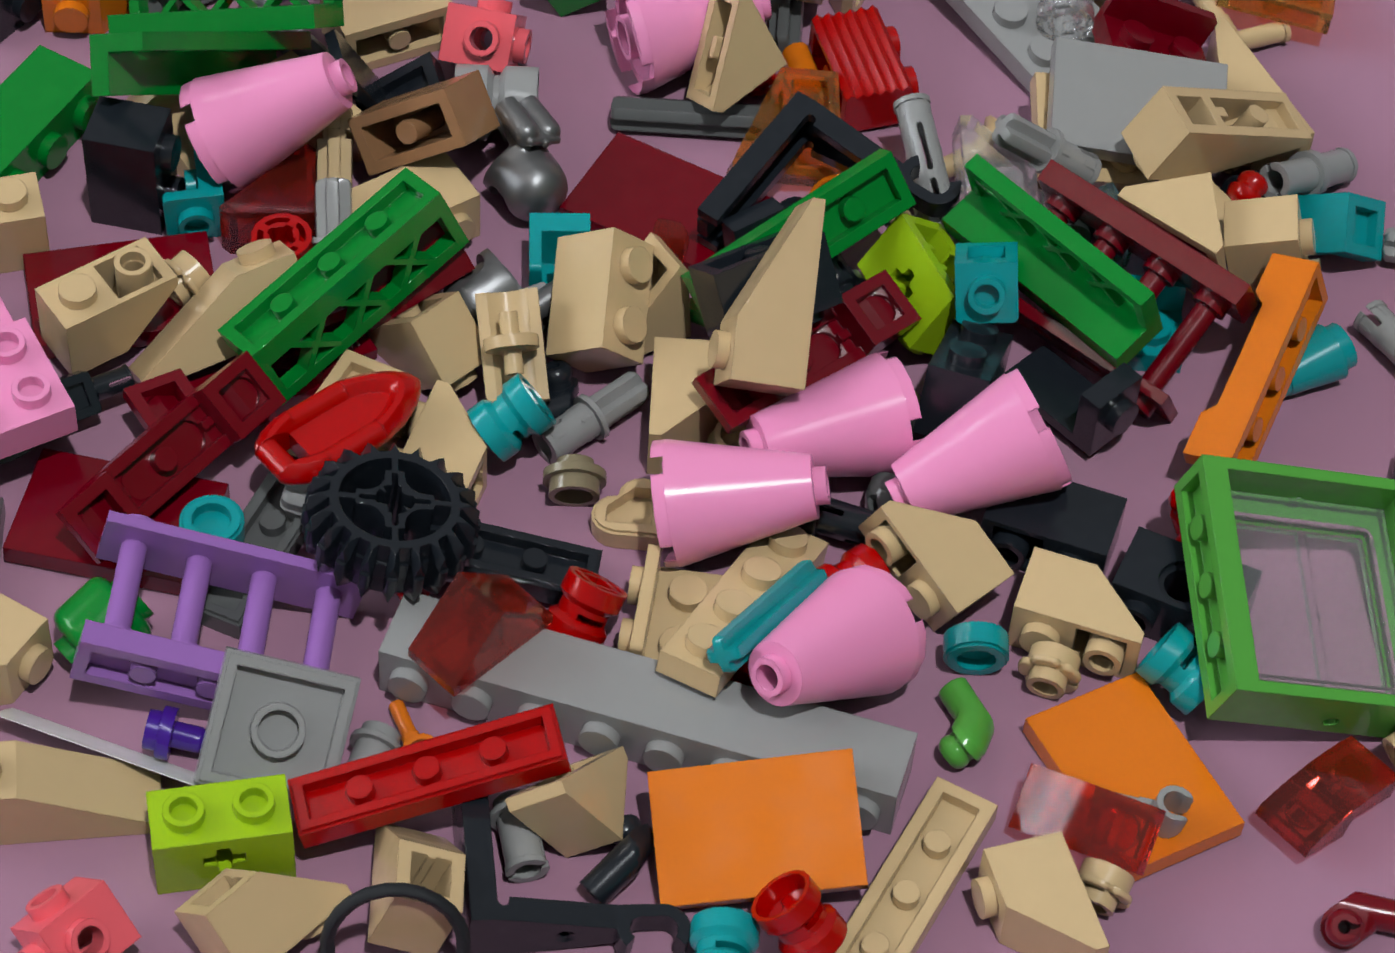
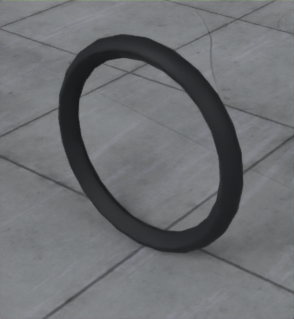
M382 883L365 887L347 896L330 913L324 923L320 936V953H335V938L338 928L346 916L357 907L369 901L385 897H406L424 902L443 914L453 928L456 937V953H471V935L464 917L456 906L435 891L409 883Z

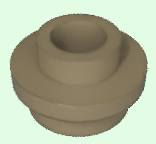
M582 454L562 455L556 459L555 463L546 466L543 470V484L549 488V499L554 503L564 506L581 507L596 503L600 498V490L607 483V472L605 469L594 464V460L591 457Z

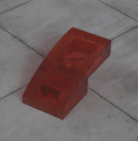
M1351 735L1319 755L1289 778L1260 804L1255 814L1306 858L1341 838L1355 816L1389 798L1395 790V772Z
M1031 763L1008 827L1033 837L1062 831L1070 850L1088 857L1105 860L1126 871L1143 876L1166 811Z

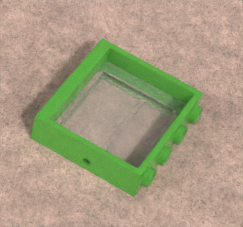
M1202 454L1174 485L1207 719L1385 738L1395 732V479Z

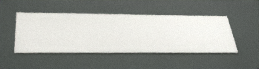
M13 707L0 711L1 718L190 785L202 784L194 782L195 772Z

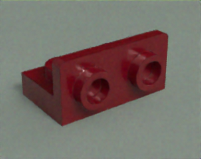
M1105 0L1090 23L1095 43L1206 61L1202 46L1217 25V20L1213 12L1178 0Z

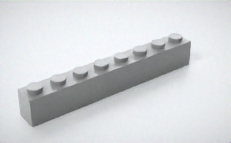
M405 594L403 595L378 651L380 690L390 692L403 701L412 703L425 702L453 710L464 718L476 721L484 719L493 721L553 703L564 742L580 746L594 755L623 746L629 761L646 765L653 771L852 748L862 830L872 829L891 835L912 771L917 732L813 703L784 707L775 706L765 701L754 687L731 680L714 698L657 672L658 660L423 594H419L415 602L410 600Z

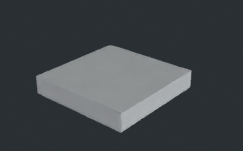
M226 646L193 777L194 782L209 784L285 774L289 803L292 804L288 779L340 765L361 678Z

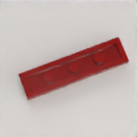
M553 703L288 779L287 782L298 835L304 849L565 774L572 770Z

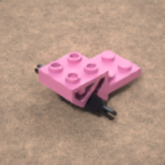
M1 297L0 464H4L20 458L38 445L78 431L77 421L101 412L100 401L123 393L124 388L135 385L134 379L126 378L109 385L112 382L132 375L126 364L91 377L86 371H76L59 378L26 318L14 321Z

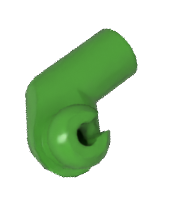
M956 678L944 685L938 695L954 719L951 727L953 732L941 738L938 748L942 756L953 768L962 769L973 758L979 761L986 754L995 728L992 717L966 678Z

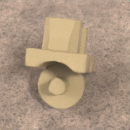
M538 287L508 292L475 294L486 400H497L496 397L502 393L503 384L517 373H520L534 387L544 402L550 401Z

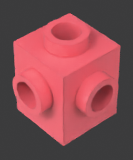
M478 0L477 7L449 2L438 60L456 64L489 65L494 75H500V72L506 66H518V63L526 64L532 44V30L525 29L527 16L512 14L513 2L505 0ZM488 31L491 32L493 37L489 48L486 47L484 42Z
M73 877L63 886L61 884L53 885L37 894L25 907L28 914L10 928L23 947L18 953H122L141 938V935L106 882L100 879Z

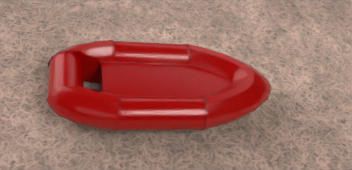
M397 371L363 373L338 380L276 416L260 432L254 446L255 456L281 484L290 486L310 484L312 477L318 476L319 471L322 470L324 462H337L344 449L351 450L360 455L367 443H370L376 449L387 444L406 424L417 407L421 395V381L408 372ZM291 449L299 459L295 460L286 450Z

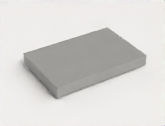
M1056 37L1051 46L1047 128L1059 129L1064 134L1066 141L1087 152L1098 155L1100 160L1135 165L1133 154L1121 132L1162 86L1227 90L1228 64ZM1222 171L1211 175L1213 178H1218Z

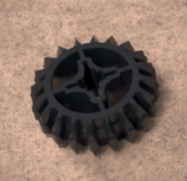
M395 442L388 451H378L373 445L367 443L360 455L351 450L344 449L337 462L325 461L318 476L312 477L311 484L307 487L300 523L303 525L302 532L304 533L306 552L315 555L318 571H334L333 575L335 576L336 586H342L350 582L357 584L360 597L369 590L382 592L387 603L395 593L403 592L410 600L415 602L422 589L438 595L446 582H457L460 574L464 571V567L469 566L470 559L475 555L481 520L479 519L480 511L476 509L475 491L465 488L463 473H447L444 458L431 462L423 459L421 447L412 454L399 452Z

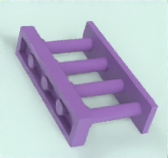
M109 510L96 553V558L117 563L105 621L100 623L85 620L74 654L69 678L210 710L225 652L202 647L197 644L209 585L247 594L238 649L264 655L274 600L312 609L303 664L327 670L330 668L338 616L353 619L362 597H360L357 584L350 582L342 586H336L335 576L333 575L334 571H318L317 560L157 522L140 514H124ZM143 569L182 578L171 639L131 629Z

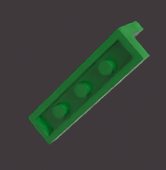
M129 0L130 13L107 15L109 33L278 31L344 26L343 0H323V3L310 4L307 0H289L293 5H280L283 0H267L263 6H258L253 0H235L241 6L238 8H228L234 0H218L212 9H207L199 0H169L161 12H149L148 0ZM183 3L190 9L178 11Z
M189 31L89 34L92 96L180 95L181 86L192 81L194 78L267 64L277 59L276 51L311 49V31Z
M880 148L708 259L779 232L794 208L813 197L826 199L823 232L826 236L831 258H833L914 206L916 202L892 152ZM687 271L681 277L692 297L690 298V322L705 327L691 275Z
M976 154L964 165L972 191L942 218L945 230L960 243L1018 242V290L1115 368L1124 362L1127 364L1163 329L1155 294L980 155Z
M405 167L217 331L226 344L238 355L248 351L288 401L469 243V240L441 193ZM437 221L445 234L426 251H417L421 234ZM386 265H395L391 282L379 292H370L374 275ZM339 306H348L344 323L333 332L323 333L327 316ZM290 348H301L297 364L279 378L271 365Z

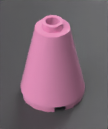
M615 0L616 8L605 10L609 37L620 71L633 70L638 83L628 86L632 93L640 95L651 92L693 69L709 0ZM753 0L764 22L770 19L772 15L770 0Z
M322 52L194 78L192 81L181 86L179 102L180 108L191 104L195 121L186 124L185 128L199 160L218 185L229 180L232 186L228 192L236 194L251 187L349 110L353 105L352 94L357 92V82L350 66L344 59L335 60L330 53Z
M888 351L872 353L805 387V390L789 395L750 415L746 430L741 431L739 434L740 447L812 454L815 467L826 466L828 477H872L880 472L893 473L890 465L922 440L913 441L910 422L921 419L922 416L912 381L902 362L897 357L886 359Z
M1018 369L1001 375L890 465L895 477L884 483L893 501L956 515L1058 491L1072 483L1071 474L1050 427L1046 426L1037 409L1039 405Z
M674 439L652 441L650 458L663 457V462H661L663 474L650 475L659 546L660 549L673 547V550L670 551L664 560L667 568L684 567L817 520L820 516L819 506L831 504L827 467H815L812 454Z
M859 565L837 571L815 589L752 650L749 657L748 670L755 690L765 701L779 707L881 696L897 691L916 677L925 659L926 630L923 619L915 622L907 604L913 597L901 582L885 570L869 565Z

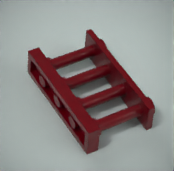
M1051 159L1037 178L1047 197V201L1044 204L1049 211L1066 224L1074 225L1079 219L1094 228L1096 231L1093 236L1096 241L1093 245L1113 260L1116 254L1123 256L1128 250L1144 260L1145 263L1142 267L1146 272L1139 282L1155 294L1156 299L1165 286L1172 288L1177 281L1195 293L1192 300L1196 304L1142 375L1137 405L1139 406L1138 414L1140 416L1150 419L1155 412L1172 423L1178 412L1170 396L1162 390L1216 318L1223 320L1225 315L1228 314L1242 324L1247 321L1258 306L1251 285ZM1018 297L1019 318L1016 322L1101 378L1115 369L1113 365L1046 311L1041 312Z

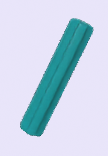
M810 560L798 562L713 637V645L707 650L709 662L718 663L723 672L732 673L737 671L749 660L755 646L827 579L826 571L824 569H816Z

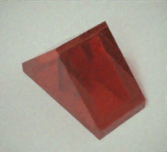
M308 143L275 168L262 175L219 206L223 249L230 254H236L239 248L251 243V231L255 224L262 218L275 213H289L299 216L310 226L312 237H316L315 148Z
M457 572L408 648V657L455 697L553 623V614L508 575Z

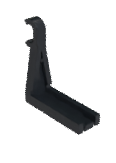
M797 91L697 208V242L717 253L724 245L721 221L760 203L806 148H811V157L844 172L881 147L820 103ZM918 155L907 159L904 163L895 158L916 202L912 208L930 217H943L959 203L961 181L950 182L949 189L945 193L934 194L913 181L919 178L920 161Z
M488 796L451 806L454 844L466 855L463 913L461 915L464 917L471 935V953H528L614 943L617 953H630L635 939L632 932L653 930L668 932L674 939L672 951L674 953H686L691 924L686 914L673 905H613L510 896L507 905L500 904L497 897Z

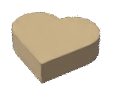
M639 478L628 481L621 487L618 495L602 498L594 505L591 512V532L596 541L612 548L647 551L648 544L659 545L650 479Z

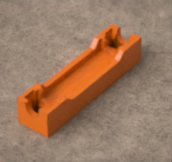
M1272 253L1255 291L1261 308L1218 404L1201 412L1183 451L1186 463L1194 464L1202 454L1252 461L1258 460L1328 300L1319 262Z

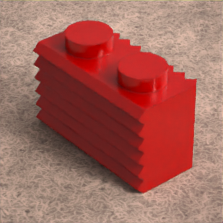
M873 5L867 10L861 7L856 12L849 9L845 14L838 11L834 16L827 13L823 18L816 15L811 19L808 48L821 77L822 90L826 95V101H829L832 112L857 131L899 124L897 115L894 113L893 103L905 95L919 93V85L914 68L912 66L903 67L900 60L901 46L896 28L893 25L885 27L878 9Z

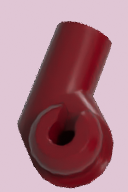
M1353 892L1324 913L1320 922V931L1323 939L1336 949H1349L1355 947L1377 931L1395 935V899L1365 892Z

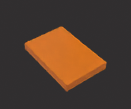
M1137 672L1025 718L1023 733L1110 862L1130 873L1135 881L1241 835L1245 824L1244 820L1146 681ZM1176 785L1188 790L1193 796V803L1186 813L1177 814L1188 819L1187 823L1178 835L1171 838H1160L1149 829L1146 818L1138 817L1133 813L1093 804L1096 788L1155 800L1161 789L1166 786Z
M852 748L647 772L660 904L673 905L682 910L752 902L761 889L772 879L792 870L805 871L820 888L821 894L869 888Z

